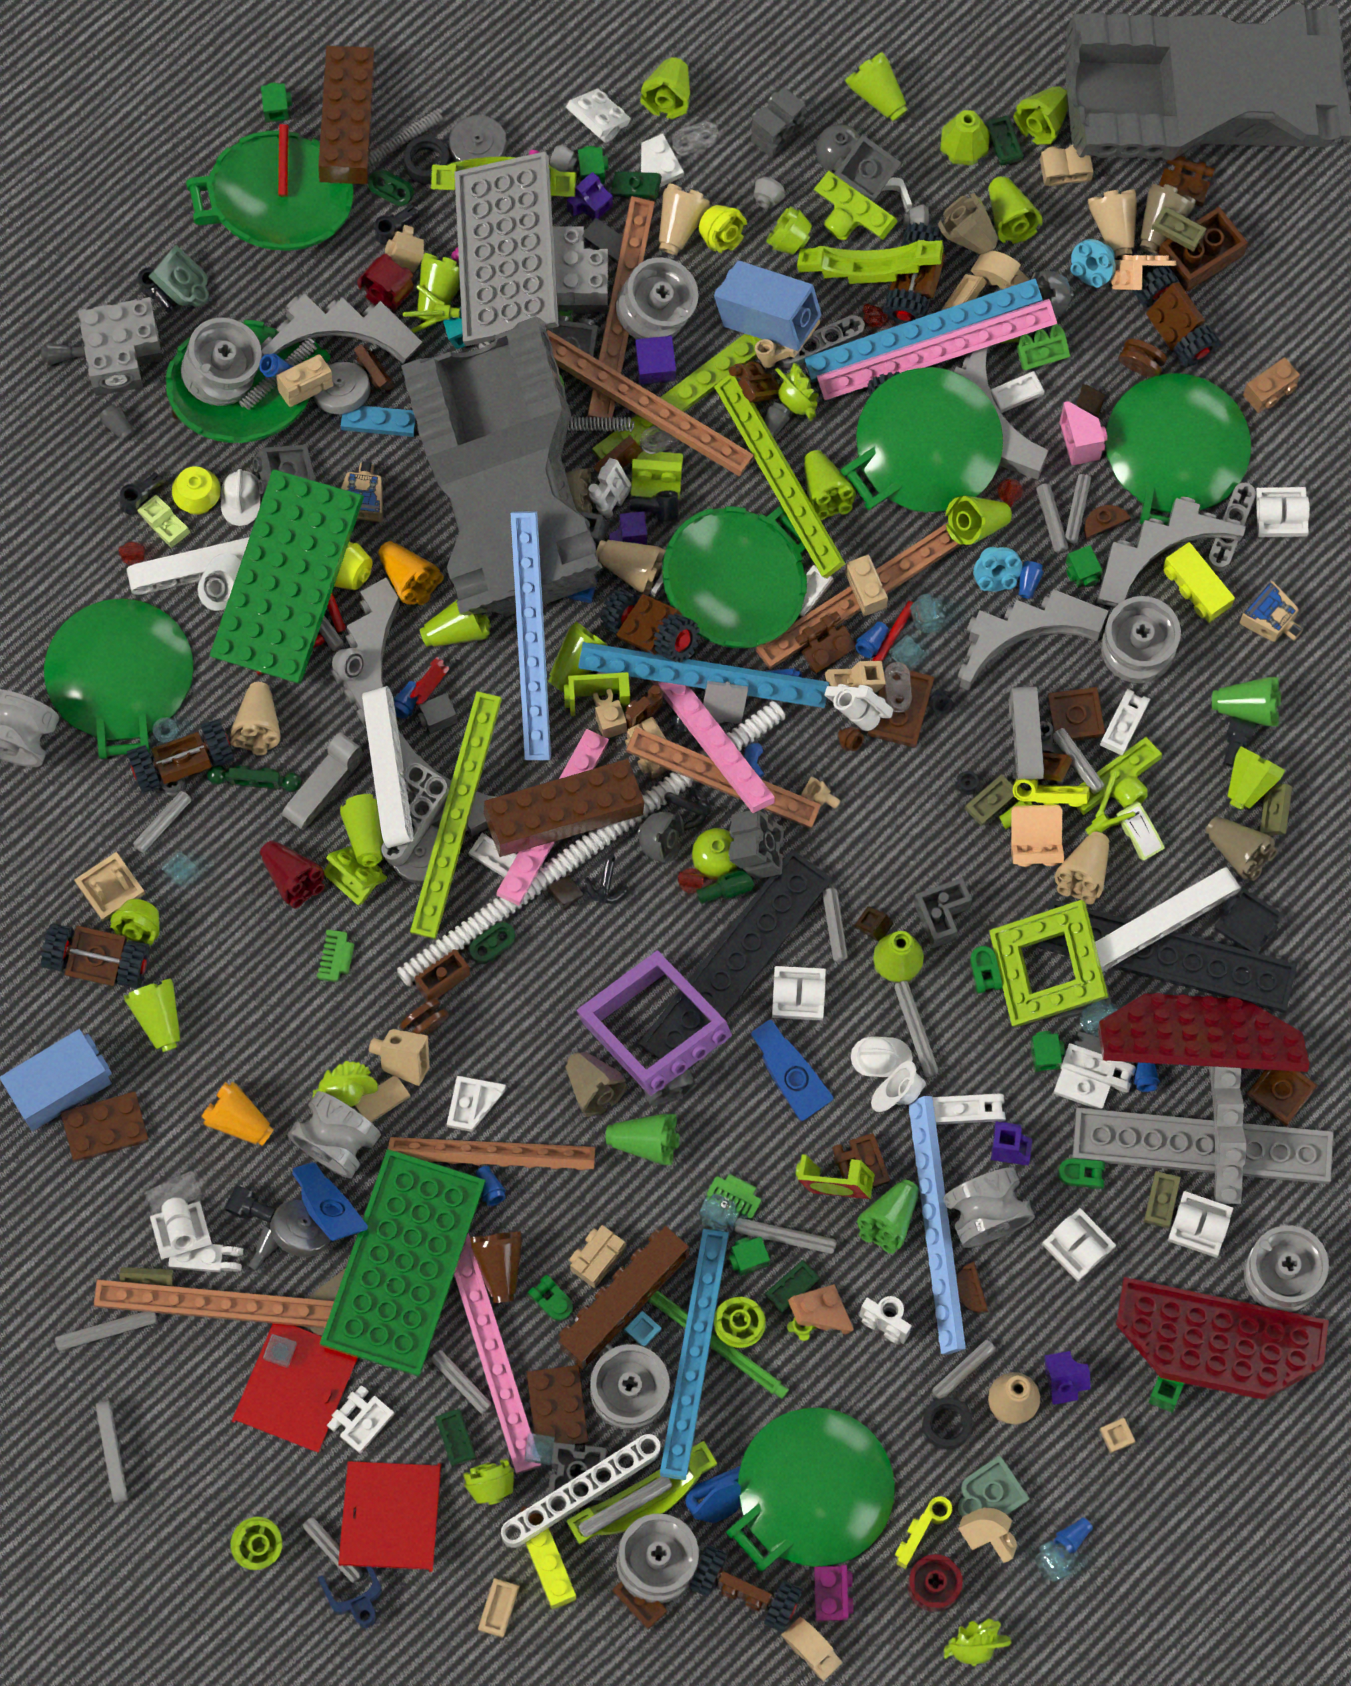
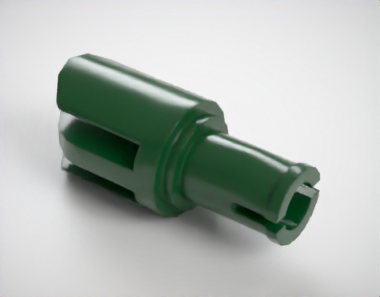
M744 869L718 876L716 883L696 889V893L702 905L719 897L729 900L752 890L754 883L749 874Z

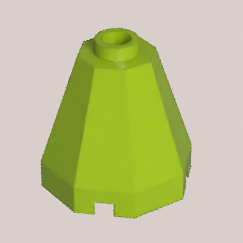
M671 57L664 60L643 83L640 102L653 115L660 116V112L667 113L666 118L674 119L687 113L690 99L688 65L680 58Z
M1051 87L1023 99L1017 105V111L1013 116L1021 134L1026 137L1028 134L1035 137L1032 140L1035 144H1052L1059 134L1069 109L1067 90L1061 87Z
M963 110L942 128L940 150L944 155L946 153L949 156V160L953 164L974 165L978 162L979 158L985 157L988 154L990 132L974 111Z
M1240 747L1235 756L1227 795L1228 798L1232 799L1229 804L1242 811L1244 807L1250 809L1281 779L1285 770L1267 759L1265 760L1259 755Z

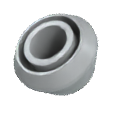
M561 144L555 147L549 166L559 172H574L578 159L575 158L573 151Z
M762 177L755 182L754 198L756 203L763 208L774 207L785 198V191L778 181L769 177Z
M921 204L910 208L908 213H904V228L908 224L915 222L918 225L922 222L928 226V207Z
M357 648L339 650L333 657V670L344 681L355 680L364 669V657Z

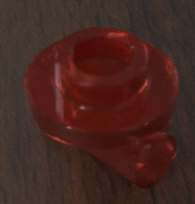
M868 303L863 306V321L870 327H880L883 323L887 322V315L883 313V308Z
M1006 479L998 487L999 497L1009 507H1012L1013 502L1019 500L1023 493L1022 485L1015 479Z
M128 542L124 546H119V556L129 566L141 563L145 558V548L137 542Z
M689 868L682 872L679 871L678 884L684 892L692 894L696 893V889L702 888L704 875L698 870Z

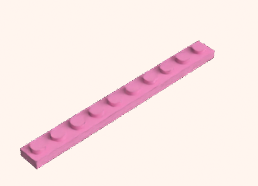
M1050 299L817 375V379L824 400H828L867 387L869 381L873 380L875 376L880 377V374L888 375V372L895 374V372L901 373L911 369L934 365L1055 325L1057 321Z
M468 1233L454 1276L516 1474L541 1467V1463L482 1274L471 1248Z

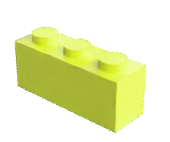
M1190 542L1165 559L1164 573L1171 581L1174 580L1177 583L1182 596L1185 599H1190L1194 604L1196 613L1201 618H1205L1209 623L1232 607L1235 597Z
M547 1528L525 1542L553 1610L577 1599L551 1532Z

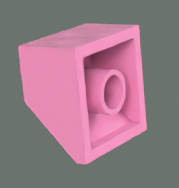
M1069 401L1064 402L1060 425L1071 465L1100 460L1102 451L1105 450L1104 442L1107 441L1105 427H1101L1097 417Z

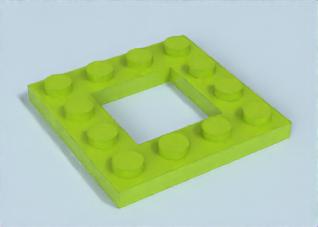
M1079 900L989 930L1013 1027L1016 1028L1109 998L1085 901ZM1065 934L1076 980L1032 994L1021 948Z

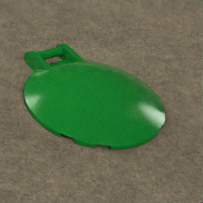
M278 130L258 132L239 139V143L230 148L227 147L218 156L210 176L193 177L186 181L187 190L191 193L195 212L193 219L196 225L222 223L231 233L247 243L265 249L281 251L308 248L325 241L335 234L344 224L350 213L353 201V185L351 183L319 182L320 142L314 138L311 141L299 137V133L289 132L288 196H278ZM200 191H208L212 210H204Z
M244 320L242 322L254 332L260 345L268 337L273 339L279 333L277 329L265 326L264 322L255 320ZM191 336L179 346L177 354L170 361L167 368V397L176 416L183 424L197 434L216 441L246 443L270 437L293 423L309 401L308 398L289 407L279 393L277 383L276 386H273L274 389H271V392L267 391L268 394H265V397L261 396L262 400L259 399L256 405L253 404L254 407H250L251 410H248L245 406L242 407L239 401L230 405L217 406L199 400L187 389L181 373L182 361ZM315 341L313 344L317 350L312 352L313 355H308V358L304 356L305 360H302L304 362L320 354L327 363L331 356L325 349L322 350ZM299 342L280 351L276 355L285 361V359H288V356H291V353L294 354V351H297L300 345ZM259 368L248 393H251L254 387L257 388L256 385H259V382L265 380L266 376L263 375Z
M923 367L907 370L886 380L867 400L857 425L858 458L840 471L844 477L847 476L866 502L864 505L868 511L888 499L891 502L906 507L908 510L916 512H945L949 503L957 497H977L994 477L1003 450L1001 422L988 396L968 378L941 368ZM859 467L877 491L878 495L873 497L855 470Z
M1179 373L1162 374L1136 384L1117 402L1106 428L1107 441H1105L1107 459L1110 461L1114 471L1113 474L1120 485L1142 503L1139 524H1143L1145 520L1158 519L1164 522L1163 525L1168 526L1169 517L1150 514V511L1156 510L1171 514L1176 498L1188 497L1194 499L1196 504H1200L1199 510L1214 507L1225 500L1234 491L1235 487L1240 484L1249 465L1251 438L1242 411L1235 401L1217 385L1193 375Z
M782 505L767 517L762 514L757 515L746 511V508L726 506L720 509L712 510L711 508L704 510L685 521L668 543L662 567L663 583L667 598L671 606L677 609L682 616L698 624L697 627L700 629V632L697 634L710 642L732 648H751L764 645L785 633L798 618L803 608L804 597L807 593V574L804 573L801 553L806 548ZM777 519L799 541V545H797V543L776 522Z
M132 599L104 600L76 612L56 632L45 657V685L53 706L62 718L75 729L97 738L99 759H107L108 756L124 755L127 754V751L146 745L150 755L149 733L155 731V728L165 721H169L178 712L187 693L190 691L193 679L192 652L180 626L161 609ZM140 739V743L107 746V742Z
M804 1408L777 1417L756 1434L744 1453L738 1474V1483L741 1486L739 1499L743 1517L725 1533L738 1542L757 1564L755 1567L760 1573L778 1557L809 1567L840 1564L856 1557L870 1547L879 1537L892 1511L895 1493L894 1476L886 1451L876 1436L866 1426L839 1411L825 1408ZM744 1526L758 1539L770 1553L769 1555L764 1557L741 1531Z

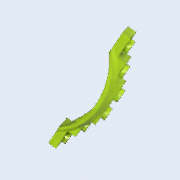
M481 157L454 162L448 166L432 165L431 189L455 190L454 172L514 159L515 157ZM549 166L551 196L575 197L576 172H559Z
M918 240L909 245L883 250H844L818 246L816 248L800 249L797 268L798 272L822 271L824 278L848 277L849 284L897 281L898 274L919 273L920 265L941 264L944 247L942 240Z
M702 1441L692 1447L687 1480L669 1478L672 1487L668 1491L588 1537H584L579 1530V1525L582 1522L660 1478V1469L619 1494L591 1508L585 1509L566 1520L579 1545L596 1535H611L625 1532L636 1520L651 1514H663L672 1508L691 1490L700 1475L715 1467L717 1462L705 1442Z

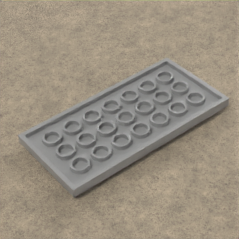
M540 152L454 172L464 344L469 346L493 341L496 339L495 335L513 329L518 322L535 316L546 323V329L559 327L549 157L547 153Z

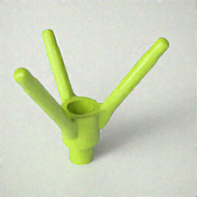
M417 285V289L436 304L435 310L403 313L404 317L434 316V318L410 329L413 333L444 319L450 320V317L460 318V308H451V305H445L444 302L437 299L421 285Z
M1113 770L1100 808L1095 815L1096 818L1085 829L1088 835H1091L1092 832L1102 833L1107 828L1119 825L1121 821L1136 815L1135 812H1130L1110 819L1104 812L1115 782L1116 770Z

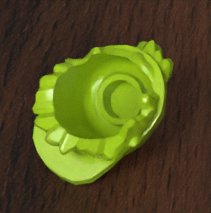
M793 363L791 371L786 375L779 368H776L775 370L784 380L779 389V398L784 406L795 414H807L808 419L812 421L816 417V400L819 394H812L814 390L811 389L809 377L802 372V369L796 363Z
M345 1061L342 1065L339 1064L332 1073L330 1070L326 1071L323 1079L319 1082V1088L313 1090L312 1098L316 1092L321 1091L352 1107L359 1103L363 1095L378 1091V1084L375 1079L368 1076L371 1073L369 1067H365L364 1064L360 1065L359 1062Z
M990 1618L980 1624L971 1621L966 1629L963 1626H959L958 1636L948 1641V1645L944 1648V1658L947 1659L953 1655L963 1664L976 1666L977 1664L989 1661L993 1656L995 1648L1009 1646L1011 1638L1006 1635H998V1630L1001 1626L999 1621H993Z

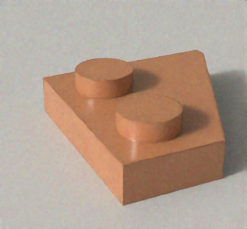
M835 1284L793 1296L788 1300L799 1325L816 1326L818 1329L823 1330L832 1328L841 1330L842 1334H849L854 1330Z

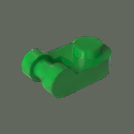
M987 946L975 948L970 957V964L977 994L985 993V990L992 988L994 990L1003 989L994 951ZM991 972L992 978L983 980L982 973Z
M1074 1158L1066 1159L1059 1167L1058 1176L1065 1185L1103 1189L1102 1171H1105V1162ZM1085 1170L1092 1171L1091 1178L1084 1177Z
M545 1275L540 1280L541 1283L536 1288L532 1287L527 1293L550 1318L559 1322L565 1321L572 1314V1301L548 1275ZM549 1290L553 1296L546 1301L542 1295Z

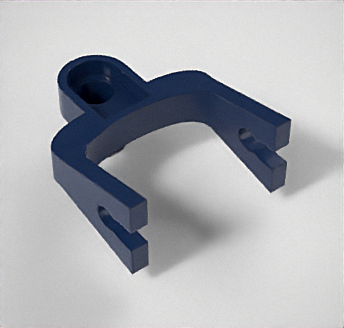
M366 1567L373 1582L372 1586L362 1595L345 1602L335 1601L323 1575L319 1576L318 1580L335 1614L343 1615L352 1612L357 1624L363 1628H369L370 1625L373 1626L375 1624L376 1613L371 1602L381 1595L382 1587L372 1567ZM363 1614L370 1615L369 1619L362 1620Z

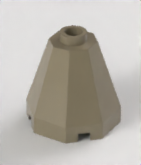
M975 193L970 194L972 198H967L966 195L959 197L944 211L943 215L946 218L944 222L940 220L938 223L942 234L948 240L978 254L993 251L997 245L998 237L981 199Z
M587 1052L574 1053L567 1060L568 1063L565 1067L580 1110L586 1117L600 1115L605 1112L606 1109L603 1106L609 1102L611 1106L615 1105L628 1088L625 1078L619 1071Z

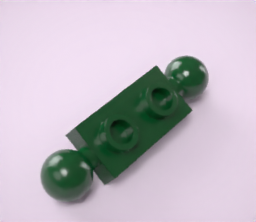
M217 765L212 766L207 773L208 780L214 785H221L225 781H229L230 785L276 790H280V786H282L288 792H296L302 786V779L297 773L290 772L283 777L280 776L279 772L270 768H262L259 771L251 770L247 766H236V768H229V771H226L224 767Z

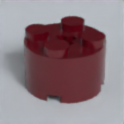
M385 253L377 257L357 280L359 289L364 288L367 292L365 297L369 302L376 306L381 301L388 309H392L391 312H394L414 288L411 280L413 277L412 272L406 267L401 268Z
M932 1554L920 1559L912 1568L908 1578V1592L912 1601L921 1609L929 1612H940L948 1609L955 1603L961 1592L963 1584L961 1571L951 1559L944 1555ZM934 1577L937 1578L938 1583H942L937 1589L928 1584Z

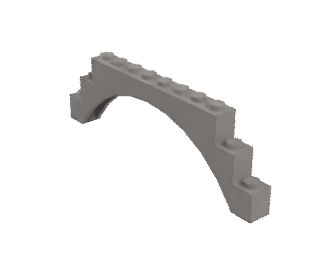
M387 578L360 591L362 601L359 604L366 615L347 625L348 635L345 637L350 647L359 649L364 657L365 664L361 675L353 681H344L332 670L338 683L343 682L346 690H344V693L351 704L355 702L359 708L356 712L363 724L366 723L362 694L383 687L382 661L386 639L397 610L400 607L399 598ZM398 730L404 771L412 763L422 764L441 776L450 788L452 780L436 772L420 758ZM416 773L412 777V781H420L423 773ZM406 781L408 799L412 802L418 793ZM435 787L432 791V794H440L443 791L444 787ZM476 792L466 828L471 837L489 828L484 816V801L495 798V796ZM421 807V812L418 814L425 815L429 811V807ZM444 807L432 823L437 828H439Z

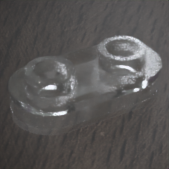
M701 122L680 129L672 136V148L680 155H687L709 148L718 140V129L711 122ZM709 135L710 138L704 139L702 136ZM686 142L688 145L681 146L680 143Z
M657 426L644 430L640 438L641 448L649 454H656L683 443L677 438L671 437L669 433Z
M894 662L885 669L886 702L893 708L894 712H904L910 707L912 700L910 672L905 664ZM898 674L901 676V679L894 680L892 676ZM901 698L903 702L898 704L894 699Z

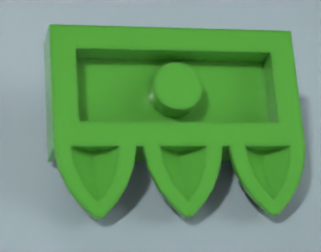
M1058 324L1052 325L1050 336L1043 329L1037 330L1034 341L1027 334L1021 335L1019 345H1017L1023 370L1070 357L1064 330Z

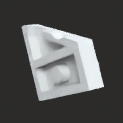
M457 1076L447 1127L473 1132L505 1092L506 1085Z

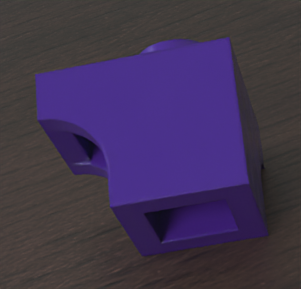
M593 172L575 187V197L567 199V211L573 217L578 214H586L593 220L595 218L600 219L613 207V196L603 187L599 177Z
M644 512L620 514V526L615 532L609 533V540L647 545Z
M996 1121L990 1160L1029 1166L1032 1138L1026 1137L1021 1133V1125Z
M1070 1351L1044 1356L1045 1374L1053 1405L1077 1401L1078 1391L1091 1389L1088 1364H1080L1074 1361Z

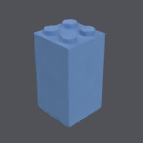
M739 260L728 271L726 279L716 289L714 295L724 327L760 339H769L775 344L799 351L822 316L813 284Z
M80 1029L0 1076L1 1082L32 1132L61 1115V1112L71 1109L112 1084L108 1077L112 1074L109 1066L102 1055L96 1056L99 1052L90 1035H83Z

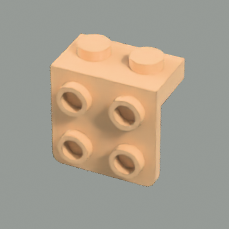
M1122 255V260H1115L1116 270L1113 278L1110 280L1112 289L1142 290V265L1176 266V261H1169V256Z
M1033 805L1014 806L1012 808L1011 855L1013 864L1023 867L1041 863L1046 866H1055L1058 863L1064 862L1061 806Z

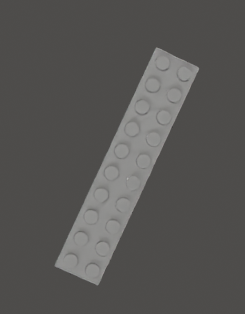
M1076 1108L1072 1158L1097 1160L1111 1164L1215 1173L1214 1121ZM1243 1123L1247 1142L1243 1176L1329 1184L1331 1182L1333 1132Z

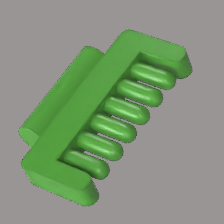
M327 930L326 935L328 937L325 938V941L329 943H325L324 948L334 950L324 949L322 952L323 954L333 955V957L321 956V959L325 961H321L320 965L324 967L319 968L317 977L319 980L338 982L340 973L349 974L354 944L347 942L348 935L346 932Z
M730 1173L726 1180L715 1177L707 1192V1197L711 1198L714 1195V1200H717L718 1196L722 1193L719 1203L723 1200L725 1201L724 1197H727L729 1194V1205L733 1197H735L730 1208L735 1209L739 1202L736 1211L740 1212L742 1210V1215L747 1214L748 1219L753 1218L761 1203V1199L754 1196L757 1187Z

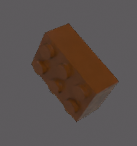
M1220 207L1195 222L1207 229L1194 252L1171 239H1167L1160 245L1158 256H1169V261H1176V266L1168 267L1173 271L1186 292L1245 255L1248 242Z

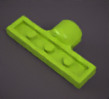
M830 171L825 174L814 188L817 194L835 206L832 213L825 220L824 226L840 240H846L859 225L864 226L883 240L898 222L895 217Z
M1147 737L1124 752L1123 756L1120 755L1097 772L1104 786L1097 793H1092L1090 790L1087 804L1078 806V810L1085 815L1102 802L1113 770L1117 771V775L1109 797L1115 798L1124 809L1135 802L1142 804L1147 798V788L1137 777L1161 760L1162 753ZM1083 782V783H1081L1079 786H1087V785H1086L1085 782Z

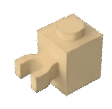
M404 225L403 233L397 231L393 239L388 240L385 253L401 268L406 267L415 273L424 256V240L413 237V227Z
M607 689L606 694L608 698L606 700H600L598 693L593 694V699L598 706L595 707V714L601 734L605 738H610L626 733L627 722L620 701L613 702L612 690Z

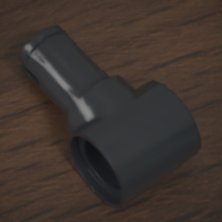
M410 204L396 215H382L375 220V235L380 244L386 245L389 239H393L397 231H403L404 225L419 218L417 210L413 209L414 206ZM384 228L391 229L389 232H381Z
M146 267L142 269L138 274L142 293L145 296L156 299L167 313L172 312L170 307L176 309L179 304L155 282L150 285L145 284L146 281L152 280L149 275L153 272L154 268Z
M154 472L140 484L124 485L120 490L119 503L122 512L129 515L138 513L137 509L148 499V496L164 486L163 479ZM127 498H134L136 500L129 501Z
M666 490L658 492L653 497L632 496L630 510L651 512L652 515H657V519L661 521L677 520L679 518L678 493Z
M1232 716L1225 737L1228 738L1227 743L1229 744L1223 762L1225 766L1233 768L1235 756L1239 748H1246L1247 744L1250 745L1256 723Z
M235 1185L224 1207L225 1211L236 1217L245 1219L246 1216H254L268 1223H271L272 1217L277 1210L258 1202V1198H256L253 1192L238 1185Z

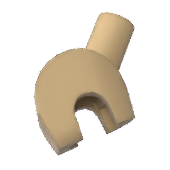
M814 777L809 779L801 794L802 797L819 803L821 806L827 803L836 808L840 803L838 798L830 794L831 791L823 781L819 782Z

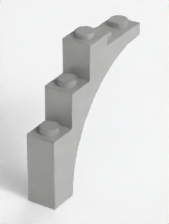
M304 294L300 299L296 296L287 305L289 310L286 317L291 321L285 320L277 329L279 333L273 339L268 337L261 344V351L263 357L266 354H278L291 345L308 340V338L343 336L372 343L389 352L404 364L420 348L422 341L381 301L376 306L371 304L363 312L365 316L363 318L343 297L338 302L333 300L326 307L325 311L327 313L325 314Z
M988 347L973 351L971 356H966L962 368L956 366L954 372L975 383L988 396L997 411L1003 432V450L999 466L1038 480L1047 459L1048 450L1021 435L1003 417L993 400L988 386L986 374Z
M1188 497L1176 498L1172 506L1168 526L1163 525L1164 522L1158 519L1145 520L1142 524L1136 548L1132 547L1133 544L1127 541L1119 540L1118 543L1113 542L1096 603L1115 608L1119 603L1123 602L1129 587L1139 572L1165 550L1183 542L1201 538H1226L1240 541L1246 527L1240 525V522L1237 520L1226 519V521L1216 519L1217 516L1211 513L1204 512L1200 515L1198 514L1200 504H1196L1194 499Z
M1053 589L1050 597L1045 596L1040 609L1016 600L1014 607H1008L1004 620L979 611L977 618H971L967 631H970L969 641H972L967 653V656H970L968 664H962L958 677L961 678L960 687L969 690L979 672L992 658L1005 648L1021 640L1039 635L1069 634L1097 641L1107 619L1108 610Z
M1209 1066L1215 1132L1214 1201L1221 1204H1241L1243 1165H1245L1247 1143L1243 1130L1244 1102L1240 1090L1241 1068Z

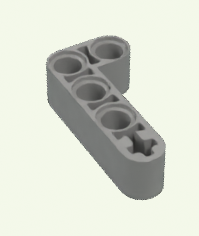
M1011 687L1009 716L1013 723L1017 780L1043 779V754L1037 687Z
M341 732L338 733L328 746V756L288 802L282 815L304 830L360 764L363 758L361 747Z
M419 763L410 764L404 771L407 783L418 793L409 805L412 827L415 828L413 833L414 839L412 842L405 843V845L402 844L387 848L385 843H383L381 848L383 856L393 866H400L407 861L414 848L445 806L450 788L446 781ZM416 773H423L420 781H412V777ZM435 787H444L443 791L440 794H432V791ZM421 807H429V811L425 815H418ZM392 850H394V851L399 850V853H398V854H395V853L391 854L390 852H391Z

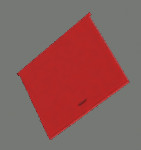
M273 1323L231 1422L235 1423L238 1421L319 1453L329 1429L327 1424L333 1418L331 1415L337 1410L358 1358L320 1346L322 1336L294 1325Z
M348 1461L338 1565L427 1569L429 1572H433L441 1463H438V1465Z

